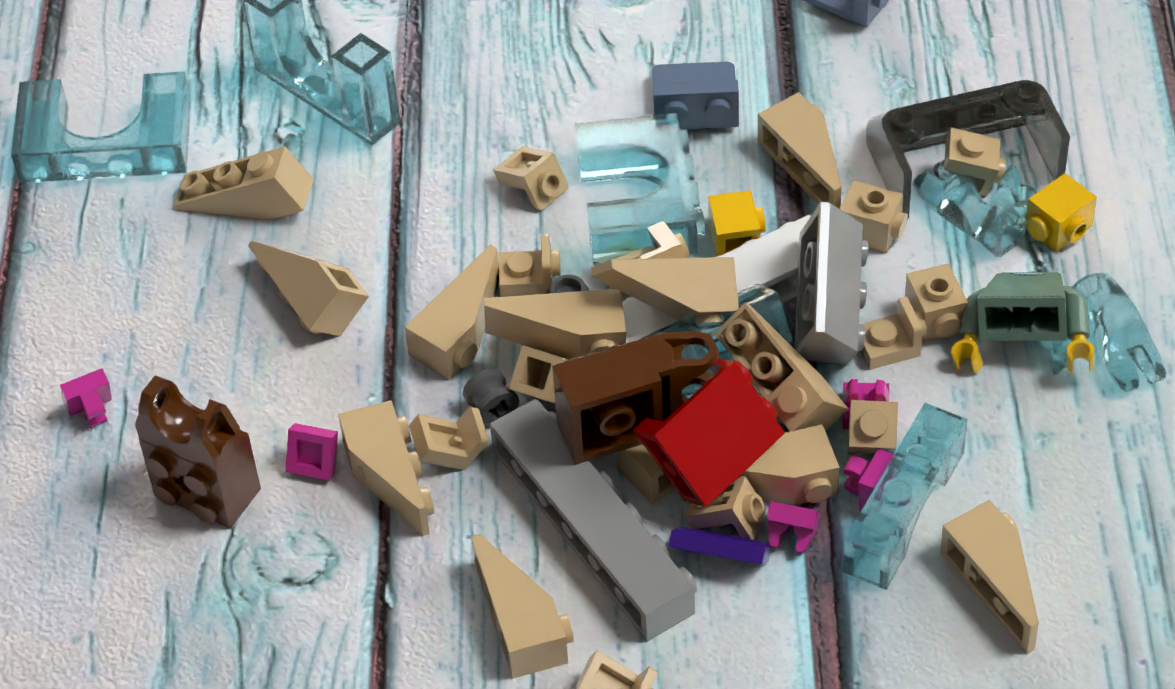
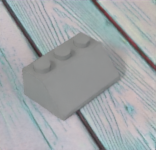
M820 202L800 231L794 349L806 361L847 365L858 351H862L865 342V326L859 324L860 309H863L867 296L866 282H861V267H864L867 261L868 241L862 240L863 224L829 202Z

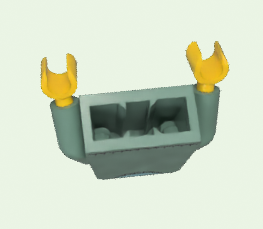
M1034 271L1002 272L996 274L985 288L968 296V306L963 312L959 333L963 339L956 342L951 349L957 371H960L962 361L967 358H971L974 373L981 370L983 361L976 344L977 340L1067 341V338L1072 340L1067 346L1068 371L1073 373V360L1077 358H1084L1089 362V372L1094 369V346L1086 340L1090 337L1087 301L1082 294L1070 286H1063L1061 273Z

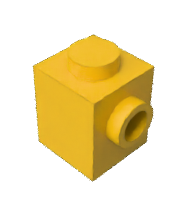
M1064 173L1028 199L1025 229L1029 231L1034 239L1042 241L1057 252L1068 243L1079 241L1087 230L1093 226L1097 197Z
M751 190L708 196L709 229L716 257L741 247L749 240L760 238V233L766 232L763 207L755 208Z

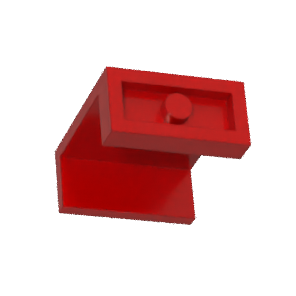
M718 358L709 368L714 376L664 422L646 418L633 430L685 502L707 507L785 434L776 420L778 417L777 411L768 400L758 395L751 385L753 381L752 375L744 365L736 360Z

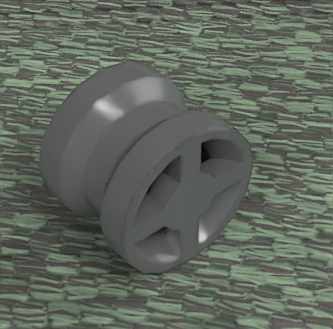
M489 368L480 371L470 378L463 388L462 394L465 401L471 407L479 409L485 426H490L491 422L519 407L520 400L514 390L506 387V379L501 371Z

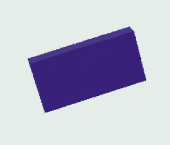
M678 527L671 530L669 547L762 565L769 561L771 545L767 542L686 527Z

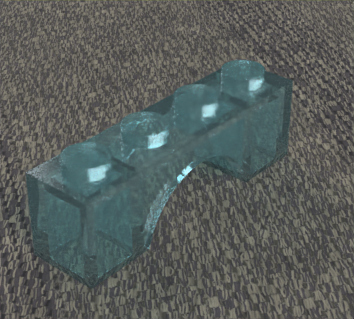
M924 403L845 538L844 573L884 590L888 589L907 555L915 525L927 499L938 484L946 486L964 454L968 419Z

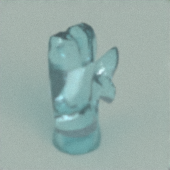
M944 160L934 165V174L924 171L913 180L912 184L917 194L935 213L971 236L995 257H1001L1008 253L1021 241L1027 229V220L1014 208L1027 207L1028 199L1039 192L1031 186L1022 184L1020 171L1013 164H1010L1003 173V177L998 182L997 190L991 196L989 204L983 201L970 176L944 170Z
M1103 272L1089 274L1078 280L1071 288L1082 294L1087 301L1090 337L1086 340L1091 343L1099 325H1102L1103 358L1113 382L1124 392L1138 389L1139 376L1136 366L1148 383L1154 384L1164 380L1167 373L1163 359L1138 309L1121 286L1109 274ZM1067 338V341H1040L1045 348L1051 351L1049 363L1053 374L1057 375L1067 368V346L1072 340Z

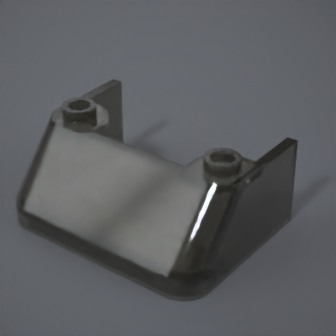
M1031 80L1015 81L895 108L872 117L866 126L867 147L886 189L903 194L902 212L908 214L907 219H909L912 170L904 153L945 144L950 128L984 135L1026 125L1053 181L1066 171L1070 135L1047 90L1041 84Z

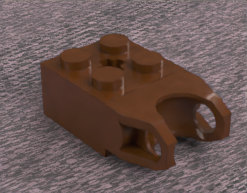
M697 331L664 332L629 343L616 344L602 351L582 357H572L564 362L552 365L557 425L574 464L577 465L642 445V442L633 430L643 420L649 418L664 422L689 399L682 393L684 388L693 384L703 386L712 378L711 374L705 372L719 358V350L711 334ZM689 345H701L708 350V353L700 359H683L681 357L682 350Z
M155 375L141 392L138 416L135 422L152 491L160 501L167 505L174 506L177 504L192 511L204 522H216L231 529L261 490L249 434L240 430V426L225 404L209 399L206 409L202 410L186 400L180 393L177 385L172 381Z

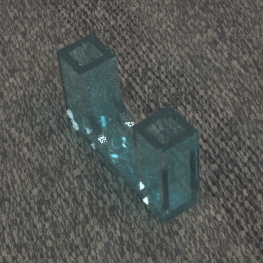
M242 0L256 71L370 146H373L401 123L391 51L364 34L359 33L331 55V66L318 52L309 36L302 0Z
M185 71L143 74L141 108L138 115L124 129L102 137H85L67 130L69 107L61 79L19 82L11 157L19 183L187 173L191 97Z
M677 113L575 123L581 183L638 178L654 182L660 186L657 190L641 197L586 203L593 264H601L611 259H616L649 245L653 248L647 228L664 221L674 235L680 233L683 236L690 255L698 254L697 236L705 235L704 216L702 209H694L700 207L697 182H689L695 180L693 157L689 155L687 129H679Z

